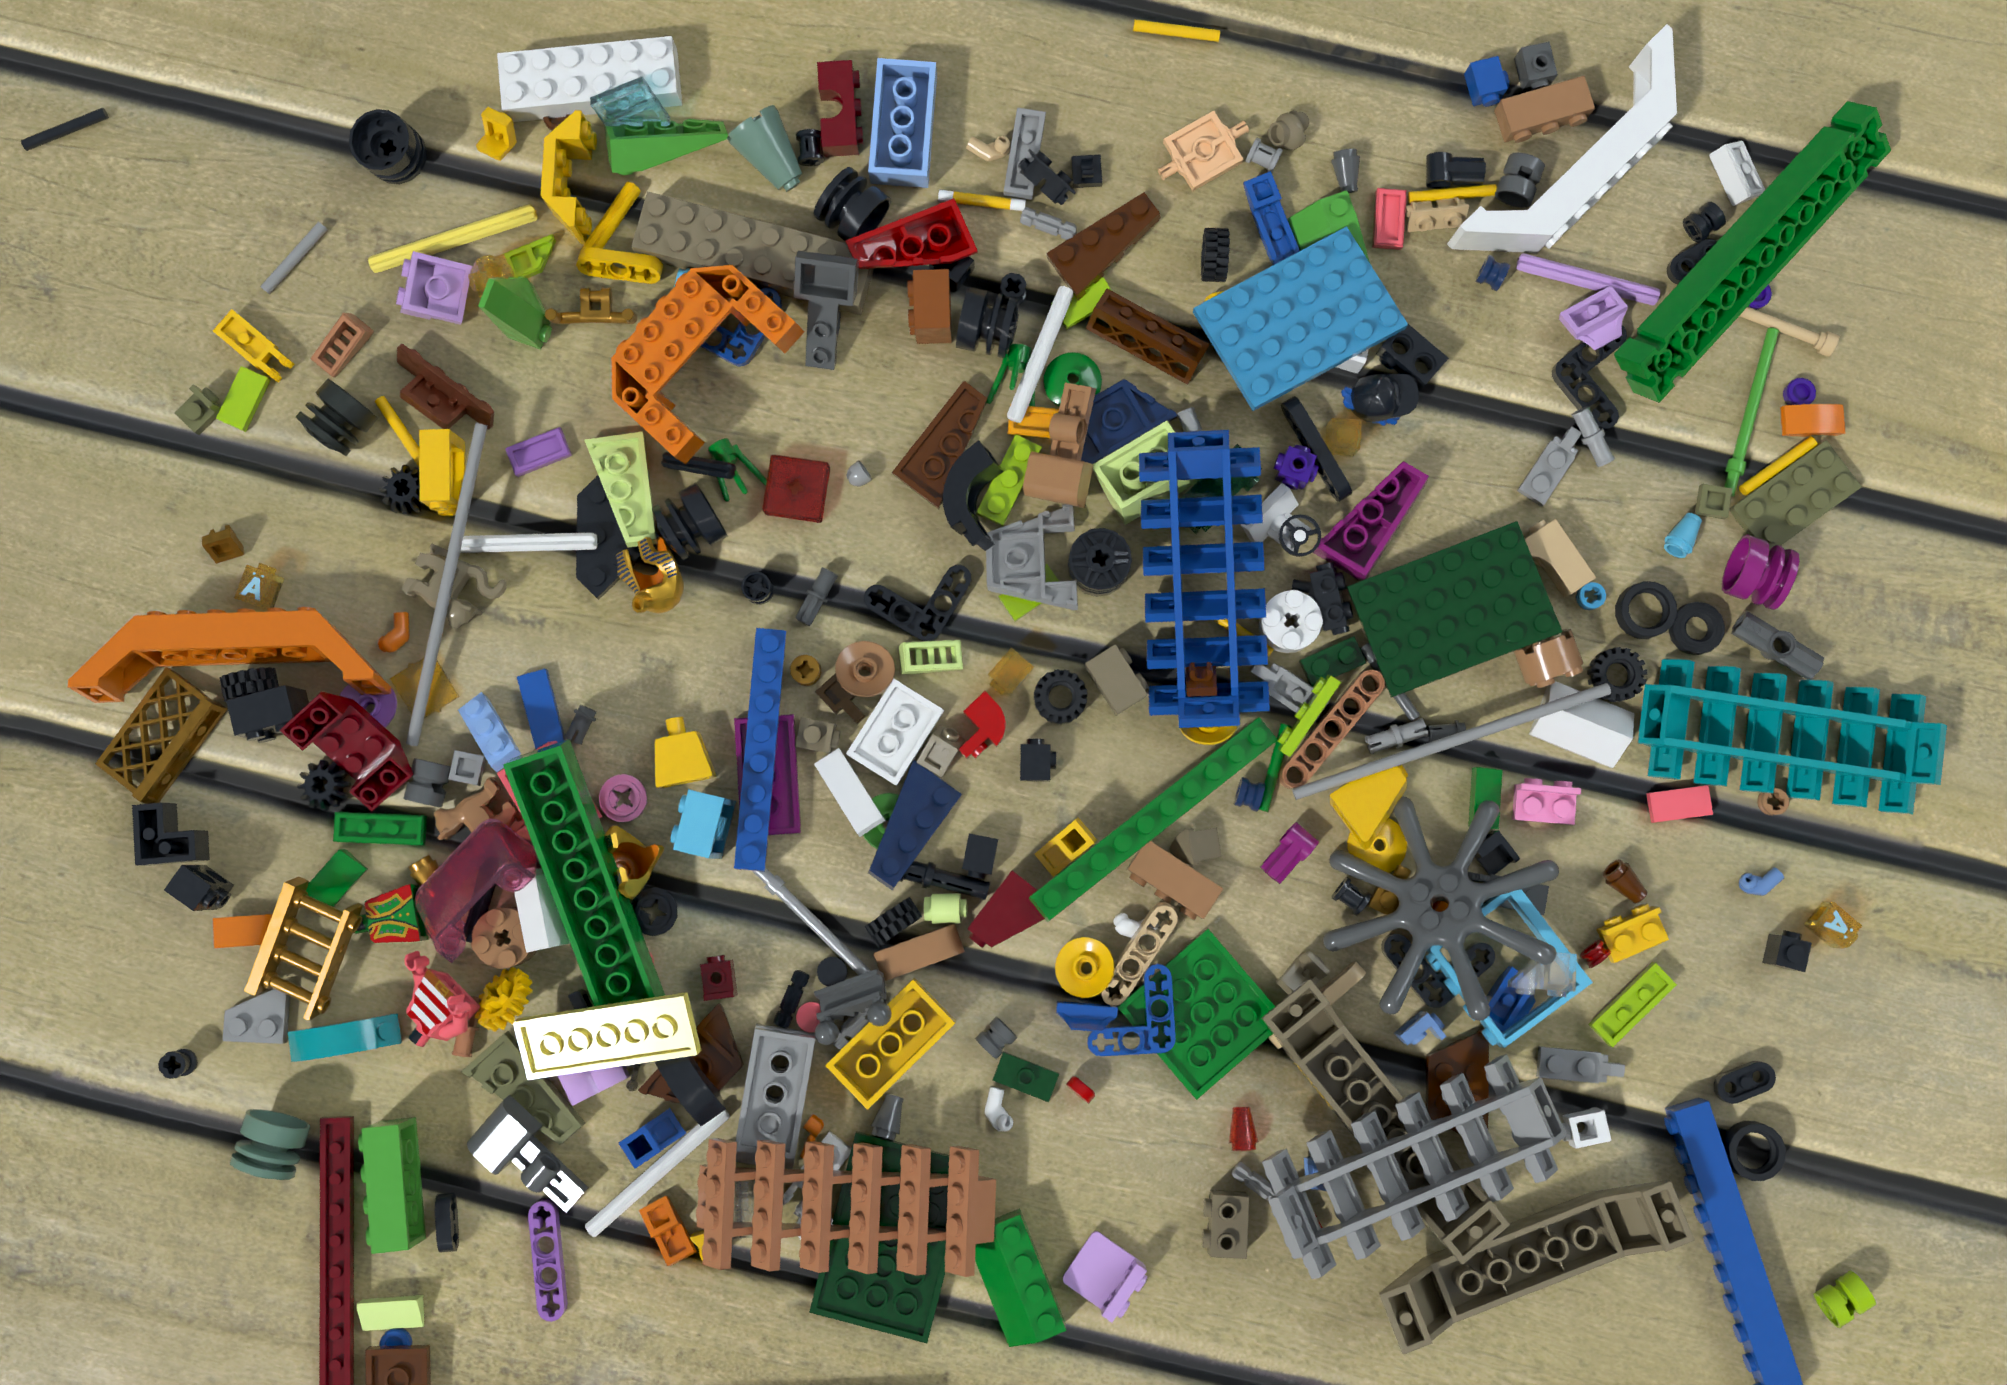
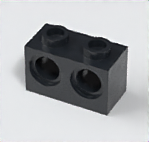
M1409 324L1405 330L1388 338L1376 352L1379 356V361L1386 368L1394 369L1399 374H1407L1413 377L1419 391L1423 389L1449 359ZM1392 344H1402L1405 348V354L1396 353L1393 350ZM1415 362L1424 363L1427 366L1428 372L1420 373L1417 371Z
M181 865L164 891L192 911L217 910L222 908L230 899L231 893L229 892L234 884L207 865Z

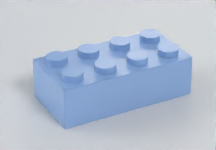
M877 58L868 169L871 184L928 188L937 84L936 62Z

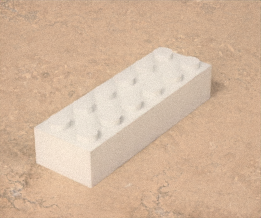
M672 36L497 53L502 111L513 119V122L541 120L546 116H549V118L566 117V114L571 115L575 110H581L584 115L682 106L678 52Z

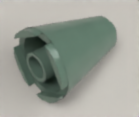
M770 105L759 111L762 117L760 115L754 118L749 117L728 134L727 140L778 190L784 188L788 192L801 183L799 177L802 175L780 114L775 105Z

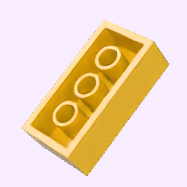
M915 977L887 1004L891 1009L892 1016L886 1025L875 1026L869 1021L825 1065L867 1110L956 1023V1020Z

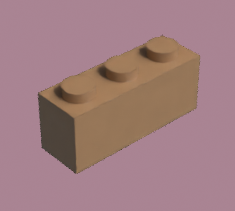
M1581 76L1502 99L1494 112L1504 143L1512 140L1515 143H1520L1530 139L1536 133L1542 132L1543 135H1547L1559 130L1560 126L1570 124V127L1581 125L1588 120L1587 118L1593 112L1595 106L1585 76Z
M1152 841L1136 853L1127 867V870L1131 872L1129 876L1131 880L1142 887H1145L1146 883L1156 888L1157 890L1154 895L1167 903L1174 900L1182 906L1179 911L1192 920H1195L1197 916L1205 919L1223 891L1222 887Z

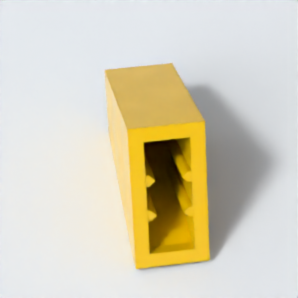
M1403 765L1348 782L1329 795L1331 806L1364 851L1370 848L1407 789L1406 778L1408 773Z

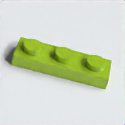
M1015 434L1000 464L1003 472L992 480L977 510V515L1002 527L1004 526L1023 488L1029 455L1031 452L1040 453L1042 450L1041 446Z
M1329 674L1325 679L1323 677L1318 679L1311 690L1314 696L1308 704L1303 702L1296 711L1294 717L1297 718V721L1293 727L1289 728L1287 726L1279 736L1277 741L1281 743L1278 747L1281 752L1291 757L1341 682Z
M1652 962L1588 1025L1608 1046L1614 1047L1677 984L1657 963Z

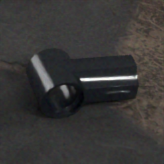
M1434 152L1426 156V186L1428 188L1443 189L1452 185H1482L1484 183L1486 173L1484 158L1453 157L1448 152Z

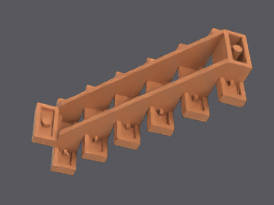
M712 1138L708 1142L707 1164L700 1165L697 1181L699 1190L696 1218L697 1227L704 1229L702 1265L718 1270L731 1269L732 1237L752 1234L751 1266L769 1272L780 1270L781 1238L801 1236V1248L799 1251L800 1268L817 1273L829 1272L830 1240L849 1237L848 1269L865 1274L877 1273L879 1241L898 1239L896 1270L916 1276L926 1274L928 1242L946 1240L945 1272L963 1277L974 1276L976 1244L994 1242L996 1179L978 1175V1149L950 1146L949 1174L930 1173L931 1148L913 1144L902 1145L901 1172H882L883 1147L868 1143H854L852 1171L833 1170L834 1145L810 1141L805 1142L804 1169H784L786 1144L772 1140H757L756 1168L736 1167L737 1142ZM755 1180L752 1222H733L735 1181ZM804 1181L802 1187L801 1224L782 1223L784 1183ZM852 1183L849 1225H831L832 1184ZM900 1184L898 1227L879 1226L881 1186ZM948 1185L946 1228L928 1227L929 1187Z

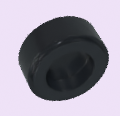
M838 957L825 958L817 968L819 981L827 987L845 981L848 974L845 962Z

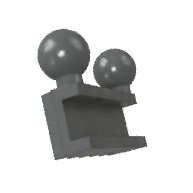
M878 969L814 991L815 997L820 1000L821 1012L817 1013V1019L820 1023L815 1028V1038L820 1044L830 1045L837 1040L839 1029L834 1023L835 1019L845 1020L844 1016L846 1015L854 1017L855 1012L865 1013V1008H869L867 1017L870 1023L875 1026H884L891 1019L892 1012L886 1004L884 973Z

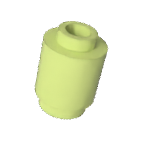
M961 893L932 894L931 897H924L925 921H932V924L961 923L962 917H967V899H962Z

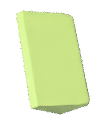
M423 1295L362 1299L357 1303V1312L362 1331L425 1326Z

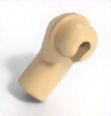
M973 136L969 140L966 149L985 161H993L1005 157L1010 151L1011 144L1010 140L1005 136H999L995 142L989 144Z

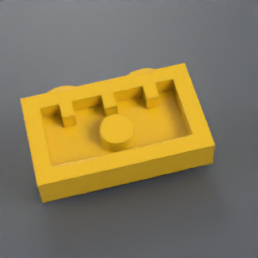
M1646 903L1631 909L1632 914L1622 918L1621 915H1617L1603 921L1605 926L1596 930L1600 939L1604 942V948H1608L1611 951V954L1608 956L1611 963L1619 962L1669 940L1658 915L1662 913L1660 907H1649V904Z

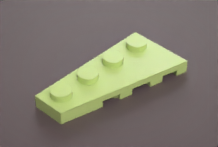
M643 431L585 439L584 441L627 547L638 546V541L645 537H651L652 543L657 544Z

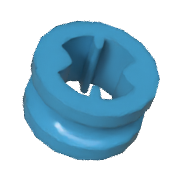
M1595 582L1586 584L1576 592V601L1585 610L1596 609L1603 605L1606 600L1605 589L1602 585ZM1593 589L1596 592L1593 595H1597L1598 598L1589 603L1586 601L1588 597L1585 598L1584 594Z

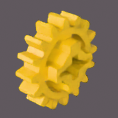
M511 967L509 971L503 969L499 977L494 975L493 982L486 984L483 989L485 993L480 994L478 997L481 999V1002L478 1003L481 1007L475 1014V1018L478 1019L477 1023L493 1032H496L498 1028L504 1030L507 1022L513 1024L515 1016L523 1013L525 1008L523 1005L529 1003L526 997L533 991L529 988L533 983L529 979V975L514 967Z

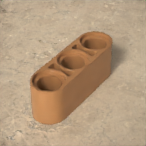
M954 923L874 952L873 955L879 971L884 973V981L956 956L965 952Z

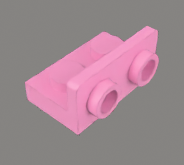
M1524 778V783L1514 784L1512 820L1575 825L1576 796L1581 795V788H1572L1573 782L1554 781V786L1542 785V779Z

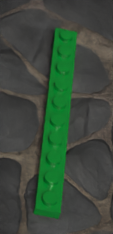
M1258 717L1029 897L1030 901L1045 920L1049 922L1268 749L1278 739L1261 718Z

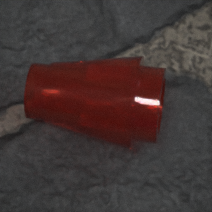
M1233 1107L1229 1144H1232V1151L1256 1150V1143L1259 1141L1251 1107Z

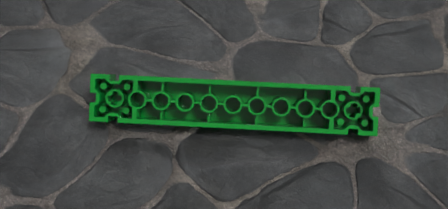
M1847 101L1832 117L1831 127L1824 126L1637 328V337L1635 339L1629 337L1614 353L1621 370L1627 372L1625 378L1633 393L1660 403L1675 387L1673 380L1677 376L1684 377L1868 177L1867 169L1870 166L1877 167L1891 152L1886 134L1878 132V129L1883 124L1877 107Z

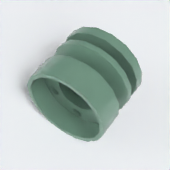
M262 1109L247 1110L240 1133L251 1140L236 1142L235 1150L238 1152L232 1154L230 1165L235 1169L260 1178L290 1180L294 1178L296 1173L294 1165L299 1163L300 1155L290 1149L305 1146L310 1124L284 1113Z

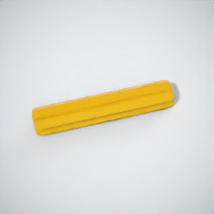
M629 181L625 183L582 249L586 247L604 248L641 193L638 186Z

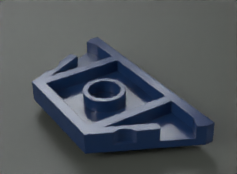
M1126 379L1121 380L1094 396L1081 461L1091 464L1098 462L1163 422L1168 421L1169 423L1176 419V412L1155 401V398L1141 392Z

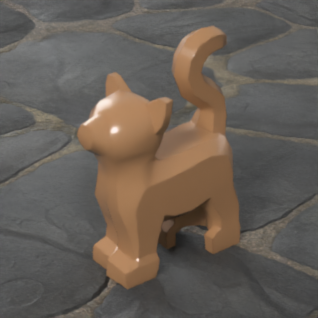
M489 777L485 781L484 789L481 792L464 798L455 808H439L434 813L435 826L440 832V835L437 837L439 840L444 838L446 840L450 839L465 824L478 843L475 850L461 848L452 851L447 857L446 868L453 877L458 878L462 875L458 867L459 861H480L504 838L516 833L525 825L522 814L515 809L511 801L502 805L503 811L498 815L489 807L491 801L501 790V786L493 777Z

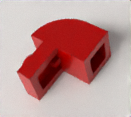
M984 691L963 711L979 729L958 749L966 759L971 755L976 759L988 747L985 744L988 739L998 747L1005 735L1006 721L1004 713L992 697Z

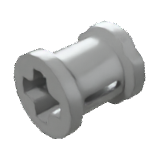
M1257 137L1245 162H1254L1267 168V172L1271 171L1272 173L1283 149L1278 148L1276 150L1261 143V139Z

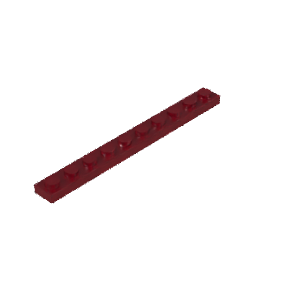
M354 1116L320 1118L319 1385H354Z

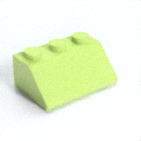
M1168 421L1163 422L1094 463L1093 471L1110 504L1125 525L1141 516V500L1170 499L1169 480L1157 482H1140L1139 453L1168 452V433L1175 432ZM1201 479L1177 480L1178 494Z

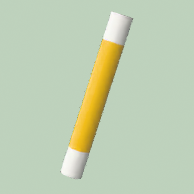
M939 190L938 202H945L954 198L957 204L1023 211L1026 204L1024 199Z

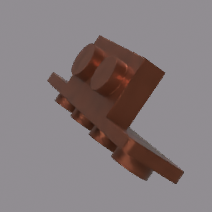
M402 343L397 347V363L415 376L411 382L400 390L401 399L442 429H450L465 414L479 424L488 425V430L493 427L494 410L486 401L479 400L469 393L464 385L454 382L446 376L441 368L433 366L424 360L416 350L409 349Z

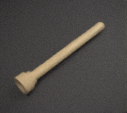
M1747 307L1739 316L1768 328H1776L1781 333L1810 343L1814 349H1817V353L1827 357L1832 355L1840 338L1838 334L1830 331L1825 333L1820 331L1819 334L1750 307Z

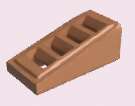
M343 313L310 359L330 376L336 377L369 340L374 331L354 314ZM350 326L357 331L356 335L348 329ZM344 335L351 342L347 344L340 337ZM336 344L343 350V353L340 354L332 346ZM328 353L337 361L333 364L324 355Z

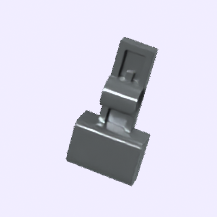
M799 250L795 257L794 298L808 300L805 366L835 369L837 339L841 321L839 306H853L857 295L859 259Z
M511 1095L507 1096L468 1140L467 1147L470 1153L495 1175L499 1174L512 1161L522 1171L521 1180L529 1190L536 1193L544 1191L560 1208L567 1212L589 1187L534 1137L543 1125Z

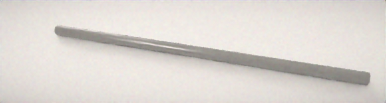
M475 423L408 731L406 744L418 746L487 431L488 425Z
M1604 683L1293 788L1292 792L1295 800L1595 700L1611 694V689L1608 683Z

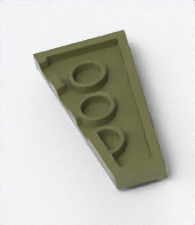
M509 1031L500 1036L461 1071L469 1078L473 1077L482 1084L481 1087L490 1094L494 1093L503 1100L511 1095L543 1125L539 1130L559 1145L564 1143L585 1124L584 1120L548 1077L527 1080L518 1041Z

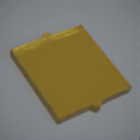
M424 658L416 663H409L408 668L390 678L411 715L413 713ZM438 660L435 665L424 718L434 712L440 713L442 707L459 698L458 693Z

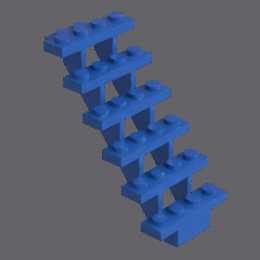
M1229 430L1168 433V452L1139 453L1140 482L1169 480L1170 499L1141 500L1142 529L1171 528L1172 546L1143 547V575H1173L1174 592L1145 594V622L1175 621L1176 639L1147 640V669L1177 668V685L1149 686V716L1178 715L1179 728L1240 726V712L1270 711L1268 682L1238 683V666L1268 665L1267 636H1237L1236 619L1266 618L1265 588L1235 590L1234 572L1265 571L1263 542L1233 543L1232 525L1263 523L1261 494L1231 496V477L1261 476L1260 447L1230 449ZM1223 478L1224 496L1178 498L1177 480ZM1225 525V543L1180 545L1179 527ZM1227 572V590L1182 592L1181 574ZM1228 619L1229 637L1184 638L1183 621ZM1191 662H1195V667L1207 666V662H1211L1216 667L1230 666L1231 683H1217V696L1187 697L1185 668L1189 667Z

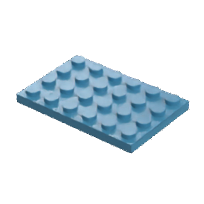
M1347 226L1193 308V314L1252 411L1405 330L1408 326L1405 318Z

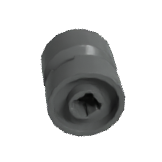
M1517 152L1510 154L1503 170L1505 176L1500 178L1495 192L1496 198L1513 207L1527 208L1531 206L1537 190L1535 185L1540 182L1545 169L1543 161L1526 153Z
M414 758L411 767L413 781L407 783L403 799L442 808L446 795L443 785L449 783L448 778L451 766Z

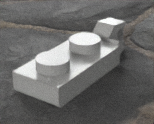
M1571 426L1561 439L1555 436L1546 445L1517 491L1542 507L1575 459L1578 450L1573 445L1578 440L1581 432Z
M1275 663L1270 668L1266 665H1253L1250 669L1252 673L1262 679L1261 682H1268L1270 696L1294 712L1298 710L1303 702L1308 704L1314 696V693L1311 692L1313 688L1311 685Z
M1538 1046L1536 1077L1590 1083H1607V1075L1624 1077L1625 1065L1608 1062V1055L1601 1054L1600 1052Z

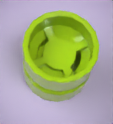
M1851 1270L1837 1278L1835 1286L1828 1284L1813 1294L1822 1312L1837 1328H1841L1855 1319V1312L1861 1315L1876 1305V1301L1869 1288Z

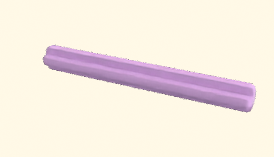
M1524 253L1517 260L1516 269L1519 271L1595 291H1601L1611 285L1620 297L1649 305H1655L1659 300L1660 290L1651 286Z

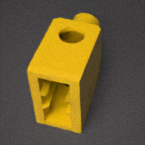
M683 716L666 719L668 736L655 739L656 788L662 789L716 778V772L700 732L691 731L686 733Z

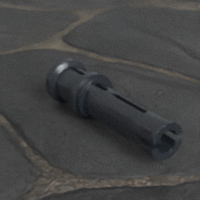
M913 861L900 879V882L908 880L922 884V888L927 889V887L930 888L932 885L982 900H986L990 886L989 881L986 882L938 869L930 861L928 864Z

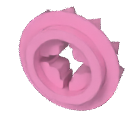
M625 774L613 776L604 783L600 790V807L603 813L614 821H632L643 813L647 804L646 789L640 780L633 776ZM614 790L621 793L630 791L628 799L633 806L622 804L615 808L618 805L619 798Z

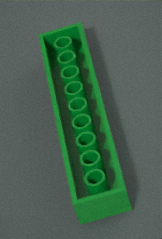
M570 739L514 757L504 763L503 767L594 1006L665 996L630 899L618 891L614 876L618 867L613 854L608 852L603 827Z

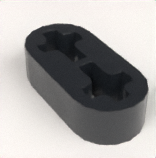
M454 1193L437 1194L435 1198L436 1242L440 1253L455 1252L459 1246L458 1209Z

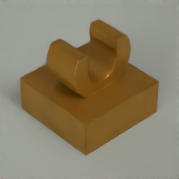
M225 525V530L219 532L212 529L209 535L202 537L203 548L216 564L244 555V546L236 537L230 525Z

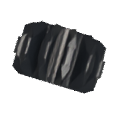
M402 465L400 471L396 468H391L392 477H382V480L388 483L387 486L379 488L381 493L386 494L382 499L383 503L391 505V511L395 513L402 511V514L406 516L410 515L412 509L417 513L421 512V506L419 505L421 503L419 468L414 467L411 470L408 465ZM405 486L410 488L408 494L402 492Z
M320 760L318 766L315 763L308 764L310 773L301 772L299 774L301 778L305 779L304 783L297 785L298 789L305 790L300 798L303 801L309 800L310 808L316 809L319 806L322 811H328L330 805L333 807L341 806L339 797L344 799L349 797L347 792L343 791L344 787L352 785L351 782L343 781L348 773L345 770L339 771V765L335 762L329 764L327 760ZM322 780L328 781V783L325 784L326 791L321 790V787H323L324 782Z

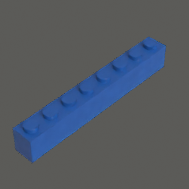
M756 628L734 862L735 870L765 872L786 630Z

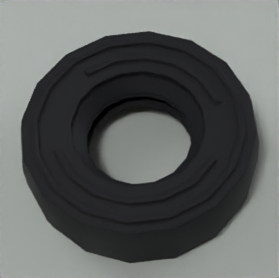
M1692 602L1682 605L1677 609V616L1673 625L1669 628L1671 641L1679 650L1687 654L1700 655L1711 652L1720 644L1724 637L1725 624L1722 615L1715 607L1703 602ZM1693 617L1701 618L1707 625V633L1700 640L1691 638L1686 631V624Z

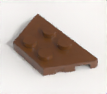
M718 1003L696 1027L702 1051L698 1055H694L693 1058L707 1078L720 1091L742 1068L744 1063L724 1008ZM659 1069L638 1089L642 1094L653 1095L672 1103H680Z
M1480 1029L1473 1035L1459 1039L1443 1049H1438L1426 1055V1109L1432 1120L1452 1115L1449 1106L1443 1100L1440 1085L1454 1075L1464 1074L1476 1102L1489 1098V1083L1484 1068L1489 1063V1042L1481 1032L1484 1029ZM1489 1112L1482 1115L1487 1128ZM1456 1127L1451 1128V1130L1458 1133Z

